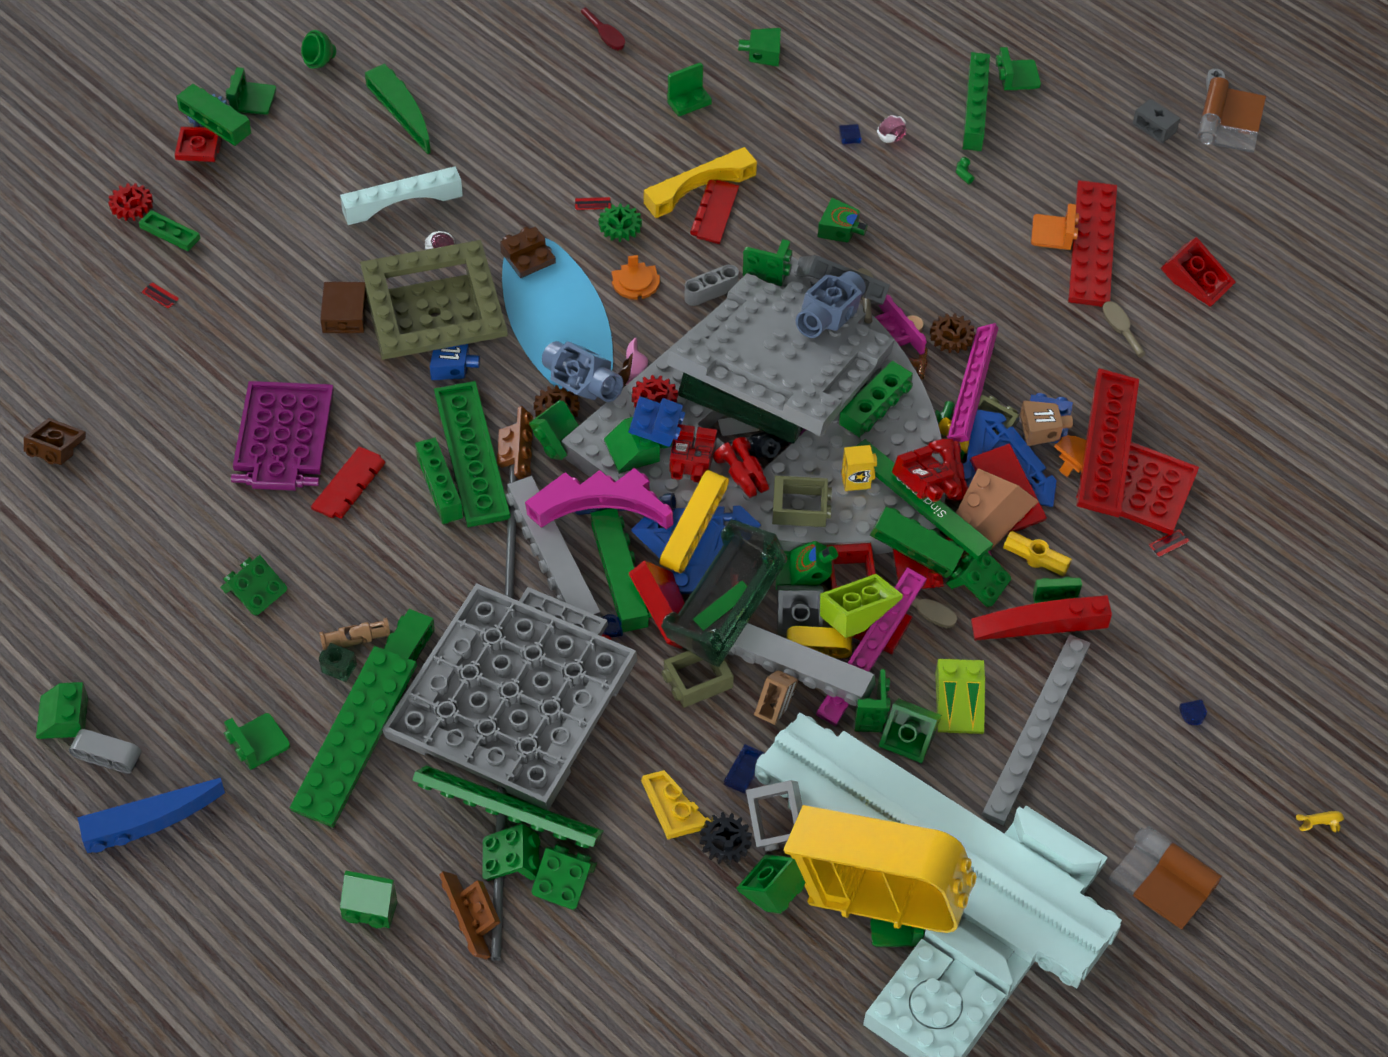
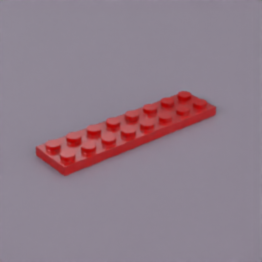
M1078 180L1075 203L1076 213H1079L1078 225H1075L1078 228L1077 240L1073 239L1068 303L1103 307L1104 303L1110 301L1117 185Z
M1100 368L1096 373L1077 507L1118 518L1121 514L1139 379Z

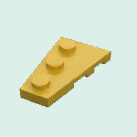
M665 770L642 776L641 782L667 839L701 831L706 820L711 822L708 817L705 818L698 811L699 807L694 802H690L682 793L683 790Z

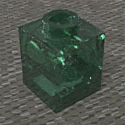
M330 643L328 648L323 650L319 656L321 672L344 682H347L357 666L355 652Z

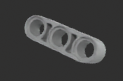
M728 264L689 279L685 283V302L690 306H696L727 294L738 282V268Z
M86 729L78 731L69 748V753L77 759L123 773L132 772L142 753L141 749L135 744Z

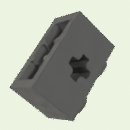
M1149 99L1136 109L1132 124L1163 144L1177 132L1180 118Z

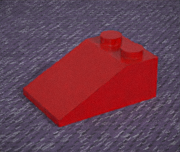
M1197 237L1183 245L1161 267V270L1175 285L1210 307L1236 283Z

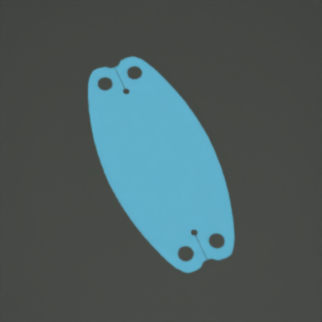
M545 238L546 246L552 249L551 252L556 257V263L520 278L504 257L502 267L503 297L509 322L526 355L554 387L558 385L559 389H562V386L551 380V370L544 367L542 363V354L545 348L555 341L563 344L568 341L583 346L611 361L612 371V336L603 303L587 275L564 249L555 242Z

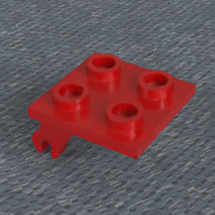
M892 549L898 581L908 567L927 578L921 589L944 586L943 578L940 574Z

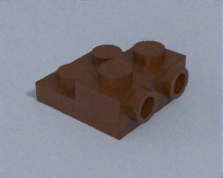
M536 226L532 228L524 227L520 233L514 236L506 235L500 241L502 255L520 278L556 263V257L546 246L545 238Z
M48 418L24 436V452L30 457L43 458L48 464L62 465L73 456V448L86 439V431Z

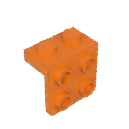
M1068 204L1065 217L1035 214L1032 223L1031 244L1034 246L1071 250L1073 239L1077 240L1078 228L1075 227V225H1078L1079 213H1076V204Z

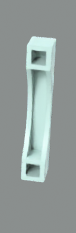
M456 166L341 194L340 198L346 222L348 225L367 221L381 209L402 200L426 197L446 201L462 197L463 195L461 178Z

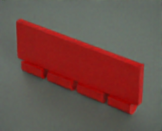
M708 180L690 231L691 235L696 236L697 239L720 244L739 185L721 180Z
M359 446L310 506L311 509L330 518L336 516L342 519L351 508L350 505L355 503L363 493V490L374 479V474H378L385 465V460L381 458V455Z

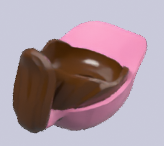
M634 338L629 343L626 352L627 359L623 362V369L618 373L623 379V388L648 366V358L638 351L637 338Z

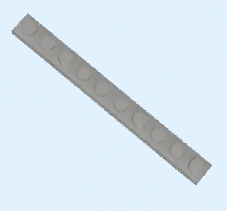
M1069 634L983 810L982 817L1004 826L1087 654L1090 642Z

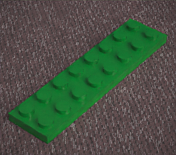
M472 381L434 388V395L467 528L508 520L510 512L476 382Z
M376 646L373 647L289 807L292 812L334 828L383 733L384 725L392 715L417 667L416 661Z
M427 765L415 771L412 781L418 783L420 788L426 790L434 788L441 791L440 794L447 798H454L455 796L463 799V803L473 807L477 805L483 806L488 813L494 815L502 813L507 815V819L512 822L521 823L523 821L531 824L530 827L534 830L544 832V829L553 832L554 837L562 840L567 838L575 840V844L583 848L594 847L601 840L604 830L555 812L544 810L536 805Z

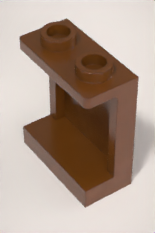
M324 282L320 317L322 333H364L363 317L365 299L367 298L365 282Z

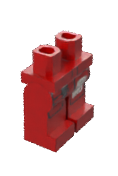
M678 424L677 427H680L681 431L678 439L673 440L670 454L669 472H671V478L680 480L683 478V474L691 475L693 482L699 483L706 470H710L717 442V430L698 427L695 441V426Z
M929 446L898 455L892 473L912 491L918 492L916 495L918 498L924 499L928 497L932 502H936L942 498L943 493L949 497L956 494L959 485L953 481L955 472L951 469L949 470L944 464H940L932 456L933 450Z

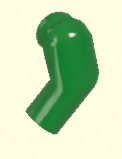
M962 157L957 163L956 174L967 184H971L975 177L968 172L970 160Z
M946 401L941 412L939 410L935 411L938 424L945 417L951 419L955 407L953 402Z

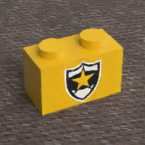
M871 445L844 447L841 476L845 491L871 489L872 480H875L874 467L877 466V457L875 453L872 454Z

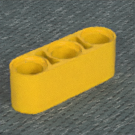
M792 626L787 629L786 639L833 658L842 659L852 655V636L845 638L834 628Z

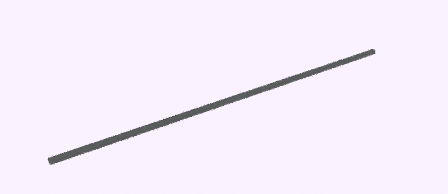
M514 464L510 465L509 483L518 481V478L514 475ZM508 505L510 518L507 521L505 596L514 599L516 519L513 512L515 510L514 506ZM498 785L497 791L507 795L506 789ZM502 813L496 815V832L506 829V815ZM504 876L494 879L493 906L501 923L492 929L491 960L493 961L501 960Z

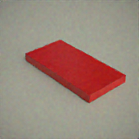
M1010 443L971 457L970 462L975 472L979 468L1014 483L1037 499ZM1038 502L1025 514V517L1009 530V533L1046 521L1047 517L1040 503Z

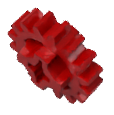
M126 183V187L118 186L119 191L113 190V195H109L110 201L108 203L113 215H117L118 219L124 217L125 221L129 218L136 221L137 216L143 218V213L148 214L149 209L153 208L152 194L149 189H145L144 185L138 187L137 183H134L133 186Z
M651 375L649 380L643 377V382H636V387L632 388L631 401L634 402V408H636L639 396L661 403L662 398L677 403L678 390H676L675 384H670L669 378L663 381L661 375L658 379Z

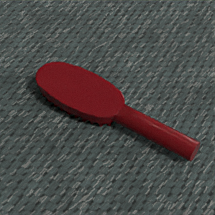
M586 7L581 10V13L598 29L601 39L607 46L612 47L615 51L616 49L619 51L624 48L625 38L617 29L611 25L603 24Z

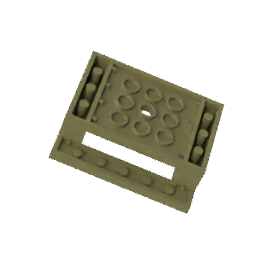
M481 240L360 262L367 302L382 360L508 336ZM466 264L467 275L388 289L386 278ZM432 313H439V314H440V315L437 316V317H432V316H431Z

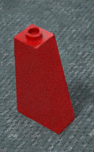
M645 560L629 572L631 580L666 643L679 649L687 647L698 636L678 585L675 582L673 572Z

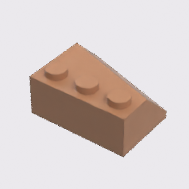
M978 468L956 514L992 542L993 549L1009 533V530L1018 521L1020 522L1025 517V514L1039 501L1020 486Z

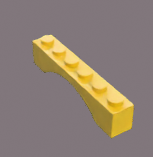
M745 147L734 150L729 154L644 189L643 204L656 219L672 212L684 195L699 186L707 184L708 180L742 182L756 176L757 161Z

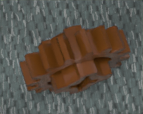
M946 313L945 318L938 316V320L933 321L930 328V340L935 341V347L941 346L940 351L948 349V353H951L952 350L959 353L960 349L966 351L968 346H972L975 337V327L970 326V320L964 321L963 315L958 318L956 313L953 314V317Z
M555 385V389H551L548 386L546 392L540 390V396H535V402L533 403L535 416H539L557 401L561 400L567 406L570 404L569 410L572 415L578 417V410H580L578 395H574L571 391L567 392V389L564 387L559 389L558 385Z

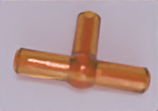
M925 347L924 354H919L918 359L908 358L913 367H917V374L921 380L924 379L925 368L928 365L927 347Z

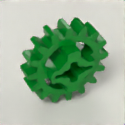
M619 203L618 207L612 204L611 209L604 208V212L600 213V218L598 219L600 232H604V237L611 236V241L615 238H618L619 242L622 241V238L629 241V236L635 238L636 233H640V227H642L641 214L636 213V208L630 209V205L622 207V203Z

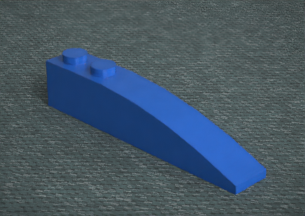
M221 778L77 817L86 852L96 853L112 846L125 845L130 841L158 832L187 818L225 794Z

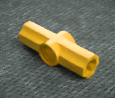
M1014 531L1009 533L1003 546L1004 549L1025 558L1031 567H1044L1061 576H1065L1072 562L1071 558L1050 549L1044 540H1031Z

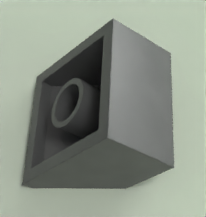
M777 585L778 635H787V629L792 626L823 627V618L820 617V594L824 593L822 585Z

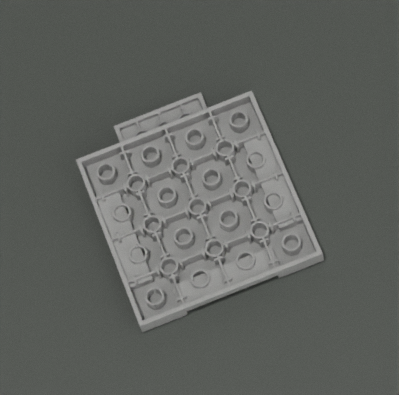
M747 273L728 291L727 299L694 332L689 330L669 350L666 364L820 436L891 354L895 340L865 325H861L866 313L857 310V313L839 330L825 329L818 337H806L796 326V316L801 312L805 293L810 288L792 280L784 289H781L772 283L765 282Z
M476 583L382 730L385 738L422 755L431 754L506 789L507 793L548 811L570 775L571 765L612 696L616 697L637 662L636 650L602 637L603 632L608 626L606 619L527 587L520 600L517 601Z

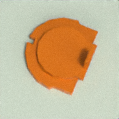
M638 255L628 256L627 265H621V270L611 271L614 290L622 297L638 300L639 296L642 299L654 294L660 285V275L657 274L655 265L646 266L645 262L638 263Z
M1067 435L1061 437L1059 442L1055 444L1054 447L1061 452L1059 457L1065 461L1059 471L1066 477L1070 475L1073 469L1078 473L1082 471L1086 445L1085 439Z

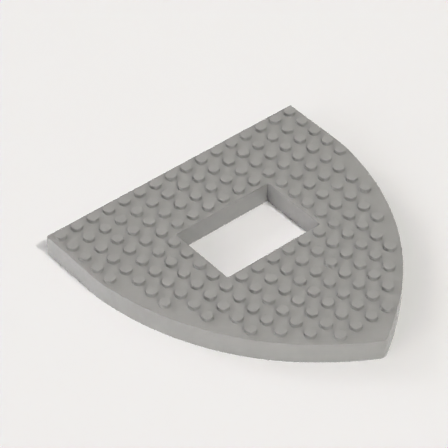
M792 256L789 264H792L790 275L785 277L782 286H775L784 289L793 280L811 288L819 280L810 276L796 277L798 260ZM859 303L858 310L863 312V305ZM714 309L709 315H707L690 331L694 332L716 309ZM873 315L872 323L866 324L864 321L861 323V325H865L876 332L883 333L894 339ZM894 341L891 354L855 396L892 360L913 373V386L907 394L904 393L894 407L891 406L881 420L878 419L869 432H865L860 438L839 425L840 413L820 436L806 430L763 470L769 490L760 493L756 488L757 495L749 498L742 488L734 482L728 472L731 466L727 462L718 464L714 458L712 459L710 471L729 479L728 487L718 506H724L725 513L733 512V506L741 505L761 524V527L750 538L762 540V543L772 548L771 554H775V550L791 551L813 541H817L825 546L871 543L873 555L893 552V548L870 536L880 513L886 506L897 509L901 515L918 521L921 526L928 530H934L940 535V529L877 477H875V480H872L871 489L845 491L841 470L844 447H854L866 439L895 463L898 455L925 447L929 443L941 439L937 418L926 389L910 360L896 341ZM672 345L629 382L614 401L606 402L561 441V445L567 453L564 459L589 477L600 470L606 476H611L616 482L629 472L618 473L604 443V438L624 419L633 417L635 408L634 402L631 401L632 388L636 387L637 381L643 382V377L649 380L651 375H654L655 379H658L661 375L663 381L669 378L670 384L676 385V390H678L677 403L683 405L682 411L685 412L682 425L695 426V441L698 427L710 428L742 399L667 365L669 350L674 346ZM717 438V442H716L715 451H716L720 446H722L723 444H725L724 442H722V441H721L720 439H718V438ZM672 446L665 449L660 448V462L636 468V470L644 473L649 478L650 491H653L658 499L663 494L674 493L676 508H686L699 483L693 482L691 475L683 474V478L680 480L672 479L671 472H669ZM932 454L940 464L944 463L942 456ZM736 455L737 459L743 462L741 457ZM775 476L828 478V487H832L831 501H827V505H831V519L826 518V527L772 524ZM943 493L940 499L943 503H945V493ZM783 494L782 509L820 511L821 496ZM726 521L725 525H732V521Z

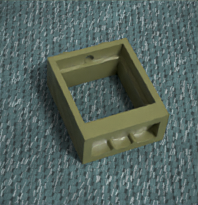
M775 476L772 524L826 527V518L831 519V505H827V501H831L832 487H828V478ZM783 494L821 496L820 511L782 509Z
M714 641L664 660V670H662L664 681L670 683L674 699L680 701L683 708L733 688L734 675ZM706 659L716 678L686 689L676 671Z

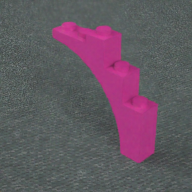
M635 468L616 482L611 476H606L599 470L582 484L575 477H570L565 472L525 502L527 515L541 528L569 513L592 508L624 509L648 517L665 529L673 525V511L671 507L658 500L656 494L650 491L649 478L644 473L638 472Z

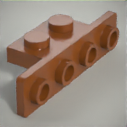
M523 406L518 407L516 424L499 429L497 464L501 468L514 464V475L519 480L531 475V445L533 440L532 428L529 425V422L533 420V416Z
M445 871L441 872L439 876L442 881V888L449 897L450 907L457 916L459 928L465 935L469 952L474 957L490 958L491 954L483 936L501 922L484 882L477 880L463 890L456 874Z

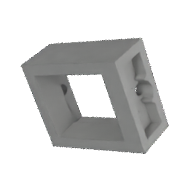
M793 780L746 790L756 847L765 848V851H773L779 849L780 844L787 842L790 834L765 839L758 800L788 794L793 823L795 824L802 808V800L798 782Z

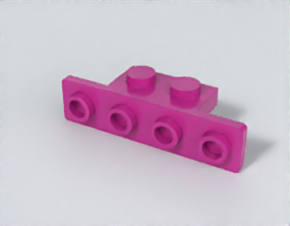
M886 295L884 303L878 305L884 313L875 318L890 333L899 346L911 343L920 355L924 354L927 343L925 335L918 331L913 321L909 320L903 310L893 302L892 297Z

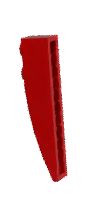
M1108 595L1040 602L972 618L971 625L974 641L1095 630L1109 627L1112 612Z

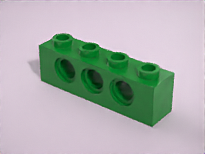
M892 360L840 412L839 425L859 438L865 432H869L878 419L881 420L891 406L894 407L900 397L911 390L913 386V373Z
M436 437L416 442L417 460L441 523L445 524L463 519L462 503Z

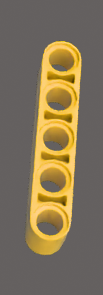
M706 470L662 552L659 562L661 566L680 574L685 570L728 487L729 479L710 470Z

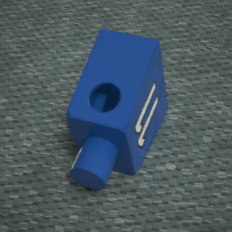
M469 344L433 350L430 363L431 380L464 379L467 367L479 368L480 356L469 355Z

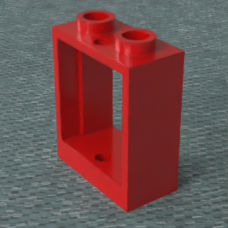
M871 543L827 545V547H835L838 552V557L832 560V574L828 578L830 590L840 587L836 583L834 564L865 563L867 577L876 574Z

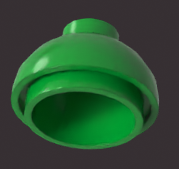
M312 30L303 39L301 54L304 63L309 68L318 69L328 64L330 59L336 56V47L324 32Z

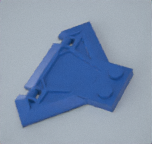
M977 409L969 439L967 460L963 464L965 481L968 488L976 473L970 462L971 457L1010 443L1040 505L1053 507L1057 481L1054 476L1050 475L1046 478L1042 473L1046 469L1045 465L1013 426L1007 429L1003 425L1007 420L1003 414ZM994 429H996L999 432L998 435H996V433L993 431ZM1035 477L1039 483L1036 484L1033 478Z
M741 505L733 506V512L725 513L724 506H718L685 570L681 574L672 570L681 594L717 593L718 569L733 555V552H736L738 546L741 547L761 527V524ZM675 508V511H673V525L668 529L660 528V524L644 516L631 531L660 558L685 508ZM732 521V525H725V522Z

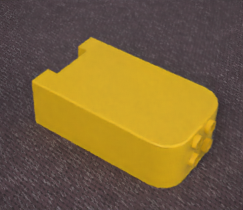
M807 805L802 806L784 847L785 854L791 855V858L795 859L806 882L804 886L809 895L807 900L809 905L842 912V917L848 918L850 914L893 922L894 928L898 929L902 925L936 932H954L958 928L964 909L967 907L969 896L977 878L976 872H973L971 867L972 861L968 858L962 843L946 832Z

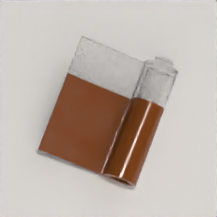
M1212 78L1197 135L1199 141L1203 144L1254 153L1266 96L1229 89V82L1225 78Z
M1150 826L1146 829L1141 827L1134 837L1137 841L1134 848L1108 879L1182 930L1222 879V875Z

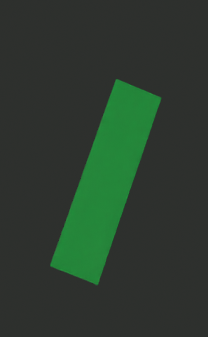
M740 581L693 620L704 631L751 594L752 590L743 581Z

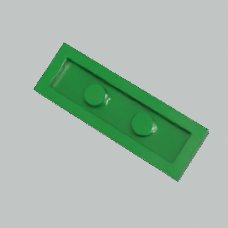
M152 210L139 222L141 229L186 251H189L201 239L198 232Z

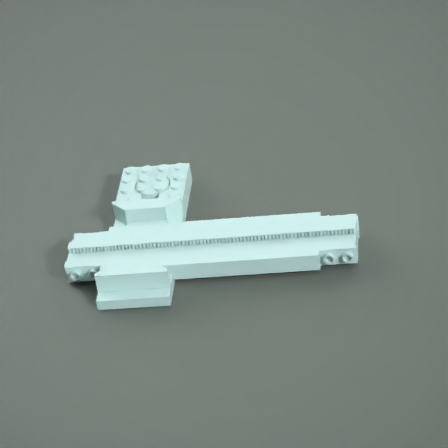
M800 712L793 723L791 722L786 729L779 732L775 737V742L766 753L757 759L755 776L758 781L764 785L789 780L797 781L802 806L807 805L943 831L959 840L964 846L968 858L971 859V867L973 872H976L977 878L958 928L950 933L926 929L924 940H920L865 1013L863 1025L909 1057H966L1035 961L1043 970L1051 971L1063 983L1069 986L1072 985L1077 989L1081 980L1086 978L1108 945L1113 943L1118 934L1122 920L1113 911L1105 910L1097 905L1093 898L1083 895L1106 864L1108 857L1028 806H1025L1024 809L1020 806L1018 807L1012 825L1004 834L847 732L843 731L837 737L832 730L822 728L812 717L805 716ZM788 794L780 795L784 798H789ZM788 799V809L791 810L790 801Z

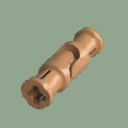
M383 618V621L369 624L364 622L360 625L338 628V631L328 633L322 631L319 633L323 652H327L330 648L339 646L345 648L362 642H372L376 638L385 636L388 638L390 628L387 618ZM348 632L350 634V640L346 638V634Z

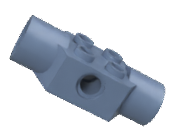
M847 271L840 277L832 275L822 277L805 293L801 312L796 316L798 330L809 338L818 337L825 329L839 330L857 313L861 296L865 293L866 288L862 277L852 271Z
M555 341L545 348L542 354V363L544 367L551 370V380L578 396L595 400L598 397L605 402H611L621 394L623 379L619 374L611 371V361L583 346L568 341L565 344Z

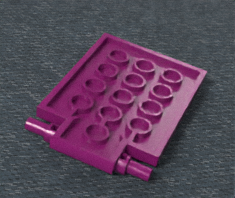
M249 381L233 469L234 471L251 472H247V474H232L231 482L246 483V485H251L252 489L296 491V487L319 486L318 477H305L299 474H321L334 393L333 385Z

